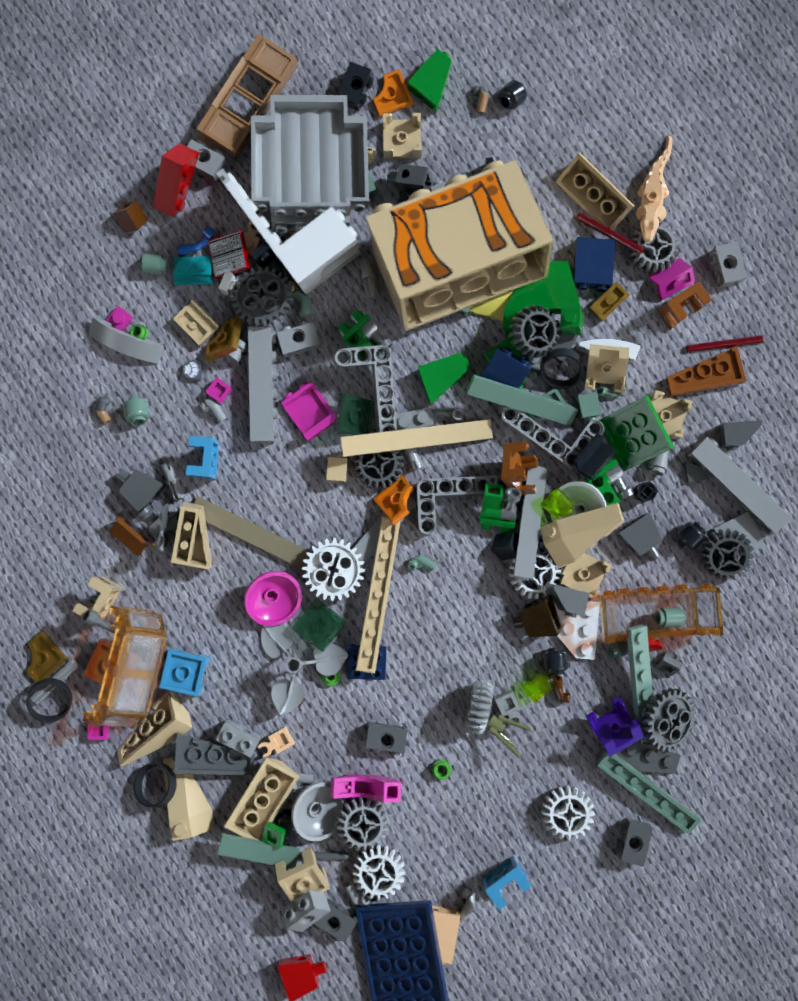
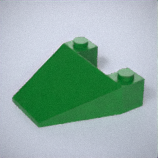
M551 261L548 277L515 289L504 308L502 329L507 336H510L509 333L513 332V329L509 326L515 324L512 319L517 317L516 313L522 311L524 307H530L531 305L536 307L541 305L544 309L548 308L550 309L549 314H561L560 329L563 335H583L584 315L568 261Z

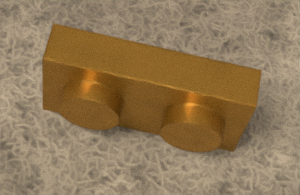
M616 281L589 307V310L600 322H603L630 294Z

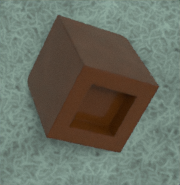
M137 200L123 203L113 213L126 233L139 230L148 221Z

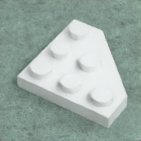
M588 601L585 615L577 614L576 618L566 616L565 611L558 610L554 602L563 625L557 637L575 658L595 660L600 602Z

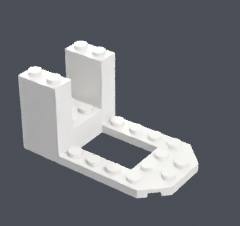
M223 169L216 173L305 294H308L360 255L358 250L360 245L355 238L358 235L351 226L347 227L343 222L345 217L340 210L335 211L333 207H330L283 244L279 245L282 241L271 228L267 229L270 225L260 213H255L258 210L257 207L249 199L230 172L226 174Z

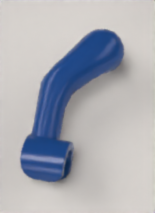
M208 226L202 232L204 237L198 242L180 244L177 247L178 257L199 251L208 241L213 240L212 236L216 232Z

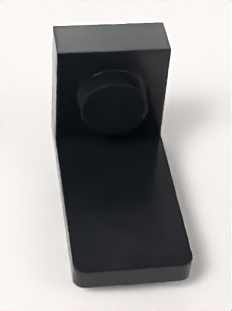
M266 241L251 252L253 260L261 267L262 271H265L266 267H269L270 272L275 268L277 274L282 272L284 278L287 277L288 280L291 278L289 272L272 253Z

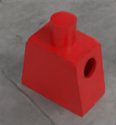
M311 954L280 959L278 964L289 1001H295L317 989L319 986L318 976L328 972L325 961L314 964Z

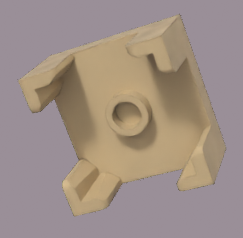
M391 113L383 114L384 159L421 158V113H411V119L392 120Z
M590 344L585 389L595 390V383L615 384L614 392L624 393L629 348Z
M655 390L650 394V400L670 439L679 440L683 438L685 429L681 428L686 412L691 410L693 401L687 399L675 400L663 396L664 392Z
M584 552L579 560L564 567L560 576L561 579L557 583L567 588L587 592L590 599L596 600L600 592L598 587L604 574L609 573L612 564L600 561Z
M93 576L88 586L101 594L96 599L95 604L87 602L83 606L77 603L73 612L83 617L85 612L91 608L97 611L100 618L104 620L123 587L104 576H101L100 579Z
M311 847L302 851L304 863L286 871L284 860L275 864L278 883L291 902H294L308 890L325 892L330 889L327 873L323 866L319 869L315 853Z

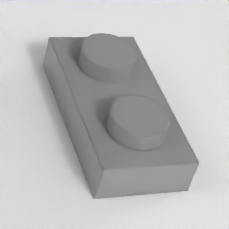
M430 407L396 414L397 430L434 426Z

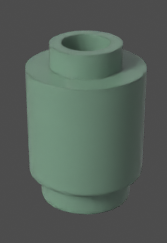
M143 254V257L139 258V268L142 269L143 273H167L168 258L163 257V255Z
M679 607L660 608L654 614L656 625L661 627H681L686 619L685 613Z

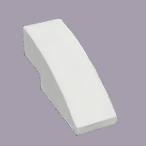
M594 339L580 342L576 349L589 354L590 344L629 348L628 362L632 363L635 361L641 346L615 339Z

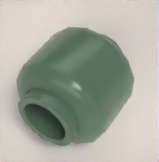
M132 396L124 402L123 412L125 420L133 426L145 424L150 417L147 401L138 396Z

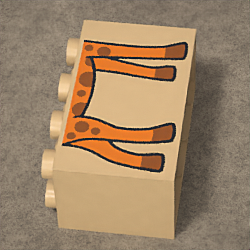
M516 160L505 164L502 161L491 162L477 175L469 178L465 175H457L448 180L445 187L432 192L428 189L418 190L410 195L408 201L395 206L391 203L381 204L373 209L371 215L366 216L374 257L405 332L548 277L553 239Z

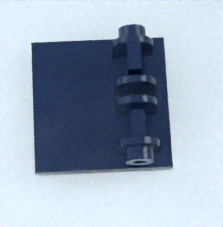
M348 645L347 679L386 680V646H379L374 674L356 671L360 645Z

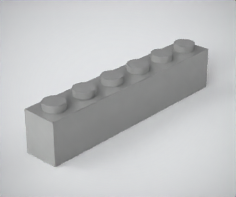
M271 326L248 327L250 442L275 443V438L279 436L278 426H275V419H278V407L274 405V400H278V390L274 388V381H277L278 378L277 370H274V362H277V351H273V343H277L276 332H273Z
M703 438L687 454L745 512L748 511L750 516L769 535L776 534L792 518L787 514L788 510L784 506L778 505L769 492H764L759 487L760 483L757 480L750 478L741 465H736L732 461L730 454L718 448V443L714 439Z

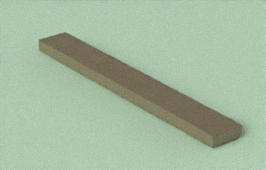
M197 496L194 504L204 506L206 522L301 569L302 567H307L308 564L303 560H309L310 557L306 553L310 552L313 554V552ZM322 557V559H323V561H324L325 563H330V562H331V561H329V560H327V559H325V558ZM320 570L317 572V577L326 580L327 574L325 571Z

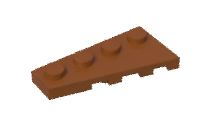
M737 346L666 378L670 397L734 386L746 382Z

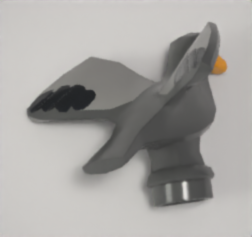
M168 503L162 507L159 516L148 505L136 514L139 521L147 524L148 534L156 540L152 542V545L156 546L161 553H163V548L169 542L165 536V531L177 530L180 514L179 510L174 515L168 517Z

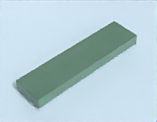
M223 833L217 855L275 865L284 860L286 868L292 869L296 867L300 848L283 845L277 850L260 840Z

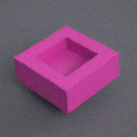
M117 305L106 321L112 323L116 329L124 331L134 318Z
M216 377L205 392L222 404L233 389Z
M89 719L88 740H108L109 719Z

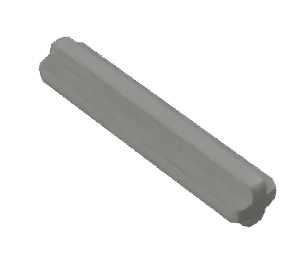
M73 658L70 659L51 678L64 681L78 668V662ZM43 685L31 695L30 699L35 704H39L57 686Z

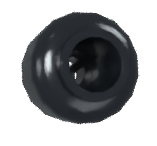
M516 80L510 81L499 91L500 104L509 110L516 109L527 98L526 87Z
M696 521L694 523L687 522L677 532L679 538L677 542L685 550L688 547L695 550L705 541L706 531Z
M559 647L548 648V653L542 655L544 672L549 673V676L565 674L564 671L568 670L569 667L566 652L559 651Z
M285 809L279 813L276 821L277 826L286 830L284 840L287 841L299 836L292 824V809Z

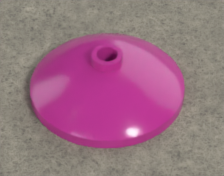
M269 571L259 575L250 583L244 596V605L248 615L255 622L265 626L280 625L291 619L298 611L302 601V591L299 583L293 576L283 571ZM273 591L272 595H267L268 592Z

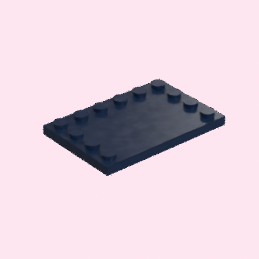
M431 900L378 903L367 906L357 905L355 909L371 1001H449Z

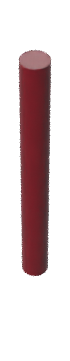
M581 213L577 215L576 220L610 239H614L617 243L639 255L643 253L644 248Z
M763 336L686 345L687 353L757 344L763 343Z

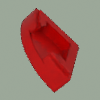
M648 638L649 652L662 649L660 640L653 641L652 638Z

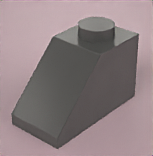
M762 420L729 422L718 425L720 448L726 447L727 451L738 450V446L745 445L762 425Z
M546 583V588L549 594H551L558 610L565 611L566 616L574 618L577 617V614L585 615L589 593Z

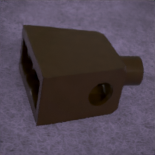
M551 594L525 604L519 612V617L513 619L514 627L516 629L524 627L529 637L558 636L563 628Z

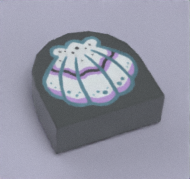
M187 361L182 368L184 376L190 380H202V361Z

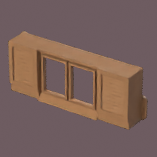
M258 34L196 128L199 140L211 148L218 147L235 159H238L251 139V120L249 123L226 109L224 105L235 90L259 106L253 116H266L270 110V95H279L298 67L297 58ZM248 68L273 84L263 101L238 85Z

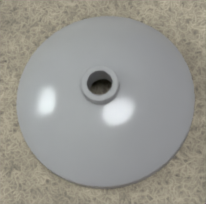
M321 781L307 786L297 796L292 807L291 819L295 831L309 841H321L330 837L338 830L336 825L340 822L336 818L337 816H343L339 812L340 809L346 811L344 805L346 803L345 798H331L329 782Z

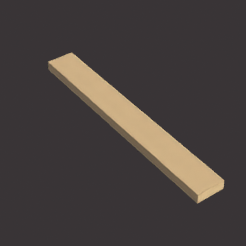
M489 419L340 437L342 457L486 440L492 439L493 435Z
M383 516L380 523L356 664V671L374 674L400 521L394 525L388 517Z

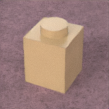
M333 454V457H328L327 481L347 482L348 459L342 457V454Z

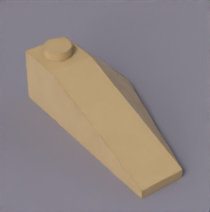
M172 691L166 692L152 705L154 712L149 718L144 716L140 721L142 724L137 733L131 732L117 751L120 766L123 767L176 741L177 732L185 734L192 728L189 712Z

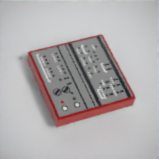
M237 231L208 241L215 278H223L225 271L235 274L250 269L243 231Z

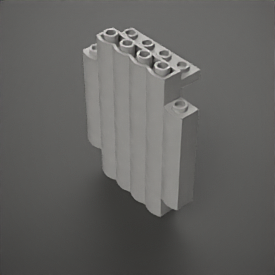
M270 95V116H251V200L257 207V211L266 212L269 209L271 210L273 231L277 233H286L291 230L299 232L330 207H333L335 211L340 210L345 217L343 222L349 227L350 209L356 212L369 209L367 116H348L347 95Z

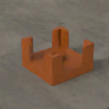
M698 281L668 301L658 310V313L671 330L677 326V323L687 318V314L682 307L688 305L691 311L696 313L703 308L702 304L706 305L712 299Z
M527 441L504 444L501 479L508 488L514 487L519 489L522 493L521 495L536 494V485L522 486V481H527L525 469L538 467V459L535 455L520 456L518 453L529 448Z
M108 638L100 639L83 676L116 691H121L125 688L128 681L126 679L132 665L137 662L140 653L134 650L128 651L112 644L114 641Z

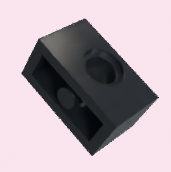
M353 62L349 63L338 95H347V107L359 111L361 105L365 106L368 96L366 91L368 88L371 89L374 81L372 70ZM358 85L361 88L355 90L352 87Z

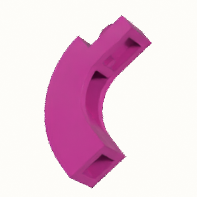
M345 774V776L331 777L330 797L333 799L364 797L375 799L382 803L400 802L401 781L385 776Z

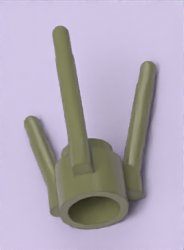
M493 715L486 729L497 737L517 758H520V754L513 748L515 744L502 733L505 727L502 723L505 722L527 731H532V728L509 720L502 715H499L498 718Z

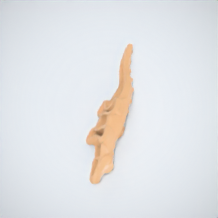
M669 135L666 138V147L663 153L652 164L647 177L638 190L641 205L636 211V218L640 221V228L645 242L653 240L659 226V220L662 222L666 218L663 201L669 196V191L664 181L663 170L671 154L672 137Z

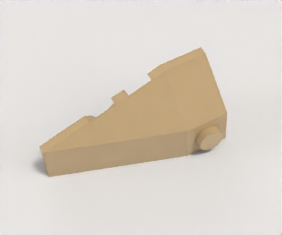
M616 503L556 520L540 527L546 549L556 565L561 568L579 560L585 551L592 549L597 541L603 536L609 535L624 520L620 506Z
M173 757L164 758L163 764L168 765L174 771L175 761ZM164 771L165 786H166V792H167V789H168V777H167L166 772ZM175 774L177 780L176 791L171 801L167 803L172 840L177 841L191 838L214 829L215 822L212 808L193 774Z

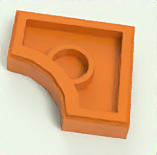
M400 69L382 75L384 83L382 91L372 99L379 118L383 117V114L394 113L414 105Z
M401 475L398 481L395 480L392 486L389 485L373 500L390 521L396 525L409 514L407 500L414 488Z

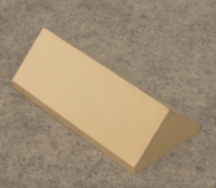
M581 153L577 154L556 180V183L596 222L610 230H613L634 207Z
M266 757L224 827L242 837L261 841L265 825L268 822L272 823L299 779V775L282 761Z

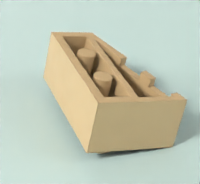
M187 502L181 505L171 563L210 570L212 559L203 505Z

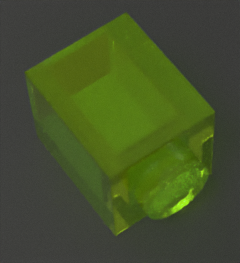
M558 488L553 490L541 505L556 520L568 517L573 512L571 508L575 503Z
M539 672L521 685V688L534 703L553 689L549 685L552 682L545 673L541 675Z

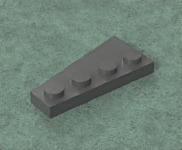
M177 732L174 774L253 775L254 754L250 758L230 747Z
M638 741L616 753L638 771L670 774L676 773L681 757L678 753L671 751L662 752L650 744ZM602 745L600 747L596 762L605 753V749Z

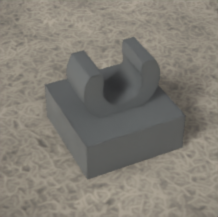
M668 650L656 662L655 668L672 677L681 670L683 663L679 662V655H676L674 658L670 657V651Z

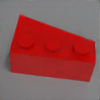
M179 143L162 155L153 204L154 209L172 217L183 211L186 195L200 152Z

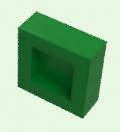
M268 822L264 827L262 842L279 850L283 846L286 830Z

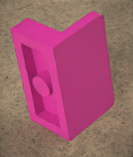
M681 258L671 263V267L665 268L663 272L657 270L656 273L648 275L649 280L656 285L657 293L661 300L695 283L693 268Z

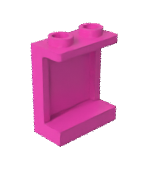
M306 381L298 387L299 390L294 394L291 392L283 397L281 405L307 441L310 442L338 422L339 418L325 401L314 383Z

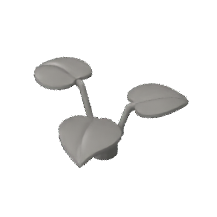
M265 625L262 627L261 643L265 653L272 658H279L284 652L287 659L285 666L291 676V681L287 679L278 680L271 690L273 703L280 715L294 710L304 698V687L300 683H294V675L303 669V665L316 663V669L320 674L331 676L342 668L348 658V653L341 647L324 643L314 649L313 655L315 660L302 662L299 658L290 657L287 651L293 644L292 633L287 628Z

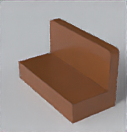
M117 516L115 519L117 522L109 532L136 556H140L151 541L126 519Z

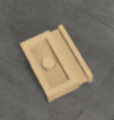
M191 300V303L185 306L173 320L201 347L220 327Z

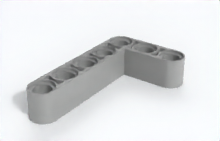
M375 345L340 348L334 351L332 359L338 366L371 364L377 433L383 432L386 426H389L391 431H396L392 362L389 348ZM379 349H383L385 353L384 358L381 360L376 356V352ZM360 350H363L366 354V358L363 361L357 359V353ZM340 352H344L347 355L344 363L338 361V354ZM381 368L386 370V376L383 379L378 377V371ZM385 387L388 394L385 398H381L379 392ZM384 407L389 408V414L386 417L381 415V410Z
M505 407L500 414V419L506 426L567 469L576 468V465L568 463L567 458L569 455H572L576 459L583 449L578 445L579 440L585 441L588 445L596 435L590 432V425H595L598 429L597 433L601 435L604 431V425L601 421L592 420L585 425L572 445L569 446L519 410ZM505 412H512L514 414V419L507 420L505 418ZM522 422L528 423L530 426L529 431H523L520 424ZM538 433H541L545 436V441L543 443H540L536 440V435ZM553 444H556L560 447L559 454L553 453Z
M502 475L431 478L419 481L417 484L419 531L424 535H430L436 529L435 497L484 495V491L478 488V482L482 480L486 483L497 484L498 480H502ZM462 481L467 482L469 485V489L465 492L461 491L458 487ZM428 483L431 487L430 492H421L420 485ZM440 483H448L450 490L442 492L439 489ZM491 489L488 493L498 494V491ZM423 502L431 504L432 509L430 512L426 513L421 510ZM424 521L432 523L431 531L425 532L422 529Z

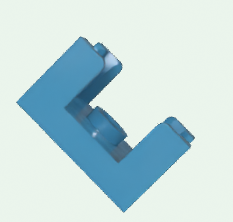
M189 436V445L196 446V449L204 450L202 454V466L188 465L186 467V475L192 476V478L216 480L219 441L211 437Z
M177 648L168 649L159 688L198 697L202 694L204 686L202 684L205 668L209 664L210 656L191 654Z
M514 856L482 878L484 889L498 910L506 906V902L501 896L503 892L501 888L512 880L516 881L523 892L532 887L526 878L528 877Z

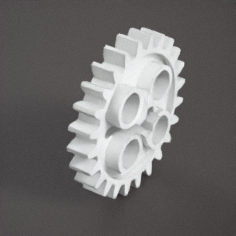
M336 538L333 539L332 543L326 539L325 545L319 541L318 549L312 546L313 554L310 552L306 553L310 559L303 560L308 564L307 567H302L303 570L307 571V574L303 575V577L309 578V581L305 584L313 585L310 591L318 590L317 597L321 593L324 594L323 600H326L328 595L331 597V601H334L335 596L342 600V594L348 598L349 590L353 593L356 592L354 585L361 586L357 582L358 579H364L363 576L359 575L360 572L365 571V569L360 568L364 561L358 560L362 554L355 555L357 548L351 550V543L349 542L345 546L343 539L339 544ZM325 552H330L333 556L330 563H325L322 559V555ZM340 553L336 565L339 572L334 573L331 586H328L327 583L331 575L329 566L334 565L336 554ZM344 557L351 560V566L347 569L343 568L340 564ZM323 570L326 572L327 578L325 581L317 579L318 571ZM337 576L345 578L346 582L343 587H338L335 584Z

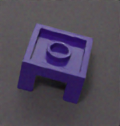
M620 697L611 702L614 710L597 719L595 712L586 715L592 731L609 757L644 738L639 724L630 717Z

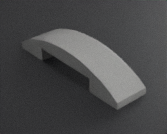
M95 316L92 318L89 335L92 338L130 357L159 363L164 348L163 345L147 338L142 340L111 327L112 323Z

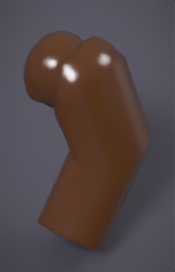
M555 675L553 677V689L557 700L562 704L563 702L569 703L570 693H564L562 676Z

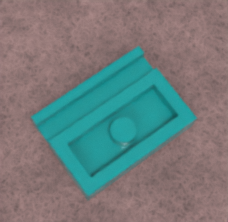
M211 256L173 257L175 286L212 285Z

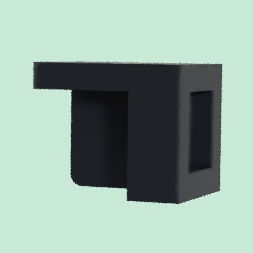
M514 530L496 534L491 550L501 560L516 558L519 535Z

